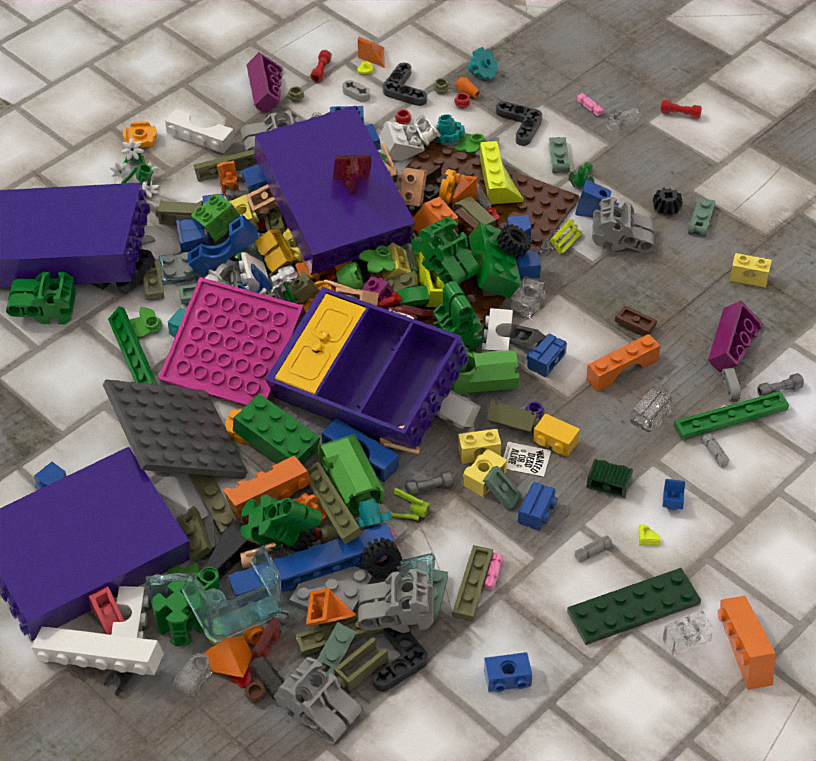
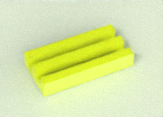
M573 219L568 220L550 239V242L559 254L564 253L582 234L581 230H577V224H573ZM570 227L571 229L557 243L556 241ZM569 238V240L560 248V246Z

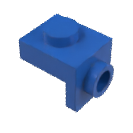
M665 479L662 507H666L669 510H683L685 481Z

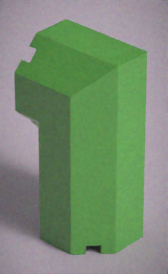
M466 348L469 356L468 362L460 370L459 377L452 384L450 390L457 394L519 388L516 350L470 353L469 349Z
M355 434L317 445L318 457L323 462V469L347 508L355 517L360 518L359 502L375 498L376 503L380 502L381 505L385 502L384 490Z

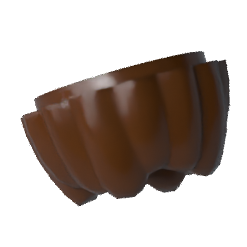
M253 682L246 686L245 696L249 701L258 703V701L264 699L266 688L262 683Z

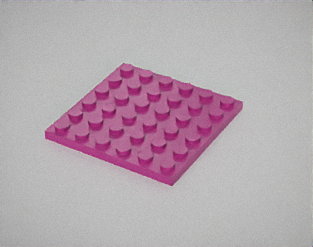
M199 277L158 379L161 382L182 388L202 389L209 396L246 406L258 394L269 400L272 391L265 378L298 327L305 308L299 304Z

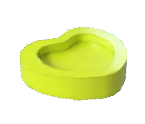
M362 61L357 68V73L362 75L373 72V65L368 61Z

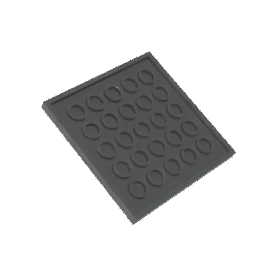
M108 379L103 383L105 392L141 470L245 478L248 472L205 390Z

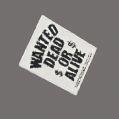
M508 442L503 458L507 460L508 470L544 477L551 450Z

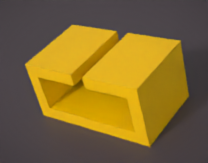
M280 229L268 230L255 241L258 252L265 256L266 265L272 273L278 272L279 268L289 266L297 260Z
M545 413L534 428L533 441L540 446L552 447V450L556 453L568 457L579 442L580 429Z

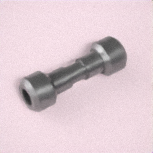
M799 373L789 376V379L782 380L779 383L769 384L766 382L759 384L757 392L761 397L783 389L793 388L796 390L803 387L804 379Z
M450 471L441 472L440 476L429 480H408L404 484L405 491L414 496L418 495L419 491L430 487H452L454 478Z

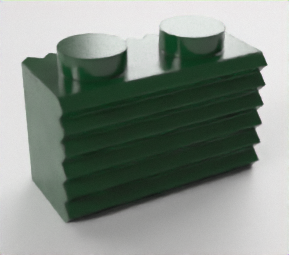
M594 459L587 478V487L626 498L632 481L633 469H629L624 465L617 466L606 460Z

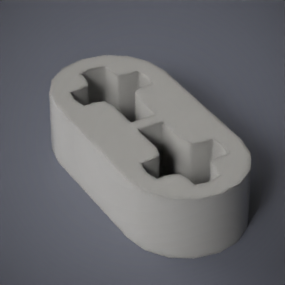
M347 80L343 83V93L346 96L359 102L369 101V88L353 80Z
M734 368L722 369V381L728 399H740L741 390Z

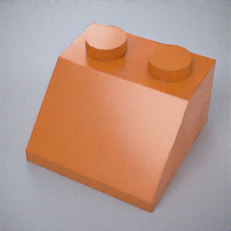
M440 197L424 203L413 217L415 222L414 231L418 234L422 229L445 217L454 219L458 224L459 217ZM458 225L454 228L456 233H458Z

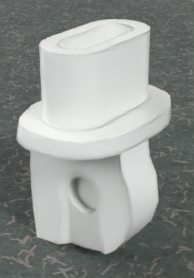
M222 263L216 271L209 270V274L205 279L216 282L224 281L222 278L230 271V268L225 263Z

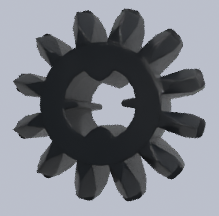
M663 187L662 190H657L653 197L654 210H657L658 214L664 213V215L670 214L672 216L673 213L679 212L683 204L682 194L678 193L677 189L671 190V187L669 189Z

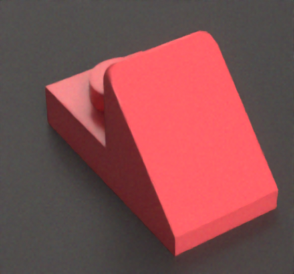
M108 586L88 596L92 613L97 616L105 634L112 632L113 622H124Z

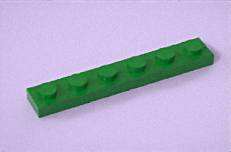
M118 306L108 318V321L134 381L158 385L125 308Z
M781 391L675 420L674 427L681 439L684 440L786 411L789 408V404Z

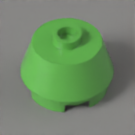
M347 262L336 272L338 279L336 283L361 290L366 282H364L357 262Z

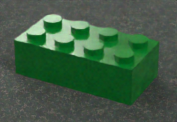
M480 222L468 236L472 256L480 267L479 273L476 274L479 288L510 298L522 284L516 258L513 255L509 256L508 252L504 253L503 248L499 247L500 244H497V236L502 230Z
M258 394L233 418V431L276 463L295 456L304 465L318 451L317 445H319L320 437L261 394Z

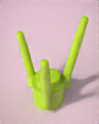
M398 488L394 489L395 495L412 503L410 512H413V514L391 513L392 518H406L419 521L420 517L426 518L430 503L417 499Z

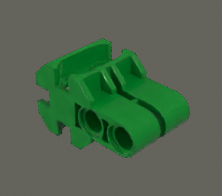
M445 217L422 229L418 233L419 237H415L411 241L412 251L417 256L421 252L425 257L422 265L426 269L435 270L445 285L451 281L460 284L480 271L479 264L467 249V236L464 232L460 235L456 233L454 228L458 224L449 217Z
M42 272L36 279L13 280L6 313L12 317H34L35 320L42 324H50L49 318H57L58 324L68 323L72 319L77 293L76 288H72L74 278L66 272H58L59 279H51L49 272Z
M455 281L447 283L443 287V303L433 311V317L437 320L433 322V326L461 336L464 345H468L469 351L474 350L482 343V336L478 332L483 331V326L459 284Z
M265 494L261 496L260 503L256 502L255 499H250L243 507L242 517L249 516L247 525L241 526V534L246 540L262 546L276 543V546L270 549L277 551L281 549V542L286 544L287 547L293 546L301 532L318 527L322 520V513L290 498L278 500Z
M213 567L202 569L188 582L172 581L167 585V588L172 592L169 597L165 598L160 593L153 597V612L157 632L163 636L170 630L172 638L170 642L174 646L189 645L193 640L188 636V632L192 629H195L200 634L206 630L205 616L222 601L219 574Z

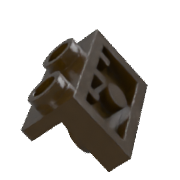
M440 165L427 172L423 199L426 202L439 197L442 179L447 178L442 174V167Z

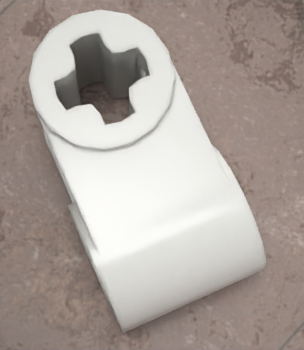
M420 115L414 121L420 137L427 146L433 139L441 136L426 115Z

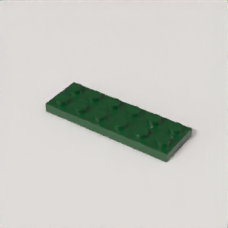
M678 568L567 607V613L585 645L700 605L701 599L682 568Z

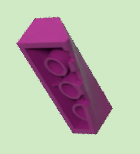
M258 52L246 66L254 106L258 110L268 113L280 101L281 89L279 87L282 85L280 79L282 78L281 72L283 67Z
M742 301L723 308L708 358L711 365L719 372H722V369L732 368L739 364L746 353V348L752 344L751 340L757 336L758 329L764 325Z

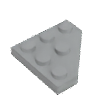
M356 566L299 583L289 602L292 606L308 611L310 592L330 588L335 595L355 612L359 605L360 587L371 584L374 576L372 577L367 570Z

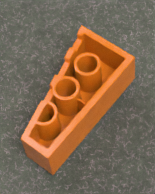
M292 456L273 465L270 471H261L256 474L254 479L250 481L244 479L238 482L237 487L233 489L227 487L223 489V492L232 512L242 524L247 525L249 516L242 517V509L248 500L255 499L256 502L260 503L261 496L265 494L278 500L290 498L298 490L305 488L311 482V479L305 467L295 456Z
M746 596L722 599L720 601V609L717 610L718 618L723 623L747 689L773 685L775 651Z

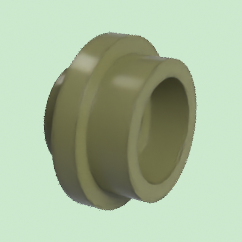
M444 78L436 79L433 89L438 93H444L449 90V83Z
M298 86L291 87L288 92V98L293 101H299L304 98V91Z

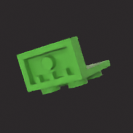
M216 194L211 196L204 205L198 207L191 214V217L201 224L216 242L229 231V224L240 217V214L232 203L221 195Z

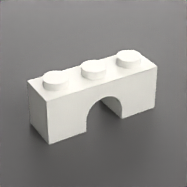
M490 308V316H486L485 327H488V329H484L483 340H486V343L482 344V352L509 350L510 337L502 336H509L511 332L513 310Z
M119 586L116 604L121 615L130 618L124 622H113L111 635L144 639V631L142 629L143 626L147 625L145 609L149 608L150 597L146 595L145 587Z

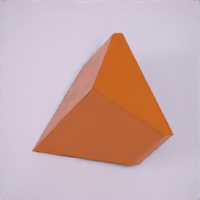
M358 37V58L385 68L384 47Z
M461 175L452 197V211H454L455 203L469 196L477 201L478 177Z
M330 588L310 592L306 621L308 627L357 616Z
M244 635L225 638L204 652L212 673L216 672L237 677H244L253 656Z

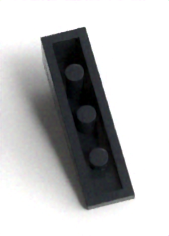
M238 520L225 529L205 568L213 567L218 571L219 581L241 560V552L250 551L257 545V543L246 540L242 536L241 526H244V524Z

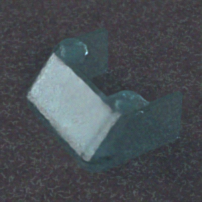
M261 546L251 560L262 587L227 600L223 592L218 589H209L204 592L194 573L190 574L181 590L206 636L211 641L220 642L225 638L232 637L278 617L282 612L281 576L265 546Z

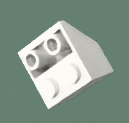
M386 121L379 138L381 145L383 143L386 145L392 160L403 161L424 151V146L416 127Z
M244 252L241 253L242 261H239L240 271L243 272V274H240L241 283L246 285L245 287L249 291L255 292L259 288V282L255 280L251 272V264L253 263L267 278L268 275L264 262ZM270 289L269 291L266 290L265 293H266V294L271 293V289Z

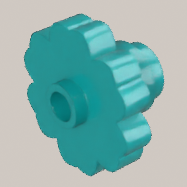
M480 47L474 50L468 64L469 72L480 80L488 81L494 78L495 71L498 70L494 54L488 48Z
M444 114L438 118L436 128L441 136L433 139L436 143H453L460 140V137L465 136L464 125H461V122L454 121L450 114Z
M375 498L359 502L360 507L358 510L361 519H357L356 522L360 528L367 526V529L379 525L381 522L393 519L391 511L380 513L379 505L375 502Z

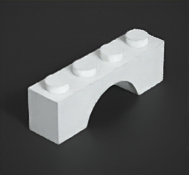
M175 109L165 120L167 134L224 154L234 143L232 128L220 124L209 128L197 127L191 123L189 113Z

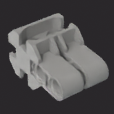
M290 110L285 111V118L277 119V114L271 113L264 122L243 126L241 135L245 150L249 151L255 148V135L274 130L277 127L291 125L294 122H300L298 115Z
M608 197L602 199L599 203L600 211L595 209L593 213L592 239L595 245L602 247L606 241L612 243L610 250L615 252L625 248L641 253L652 252L654 249V221L649 217L634 213L631 203L625 201L623 206L619 207L614 205L617 198Z
M412 569L409 570L411 577L401 578L399 572H394L387 577L386 582L360 587L358 627L366 631L391 627L393 630L401 633L410 632L408 625L418 624L420 630L428 629L434 623V588L432 584H428L429 576L427 572Z
M307 657L279 687L274 698L281 708L285 710L288 707L294 713L293 718L298 723L308 725L326 742L334 744L347 730V727L362 713V708L340 688L341 685L331 672L327 676L320 669L322 664L319 661ZM310 681H316L319 687H314ZM297 695L304 698L303 703L296 699Z

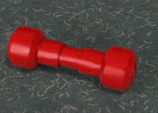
M328 50L320 51L318 65L310 74V78L315 82L323 80L324 67L332 58V54Z
M664 99L660 111L667 114L670 112H680L690 115L691 118L699 119L702 107L699 105H693L692 107L679 106V104H673L670 100Z

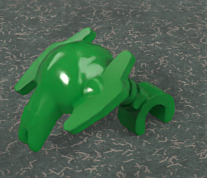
M585 162L583 168L580 165L576 175L574 172H570L568 180L573 187L576 186L578 189H583L586 180L594 183L593 176L588 178L592 171V163Z

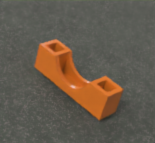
M647 334L587 365L586 380L598 392L612 385L616 377L628 366L639 364L642 368H645L657 362L660 345Z

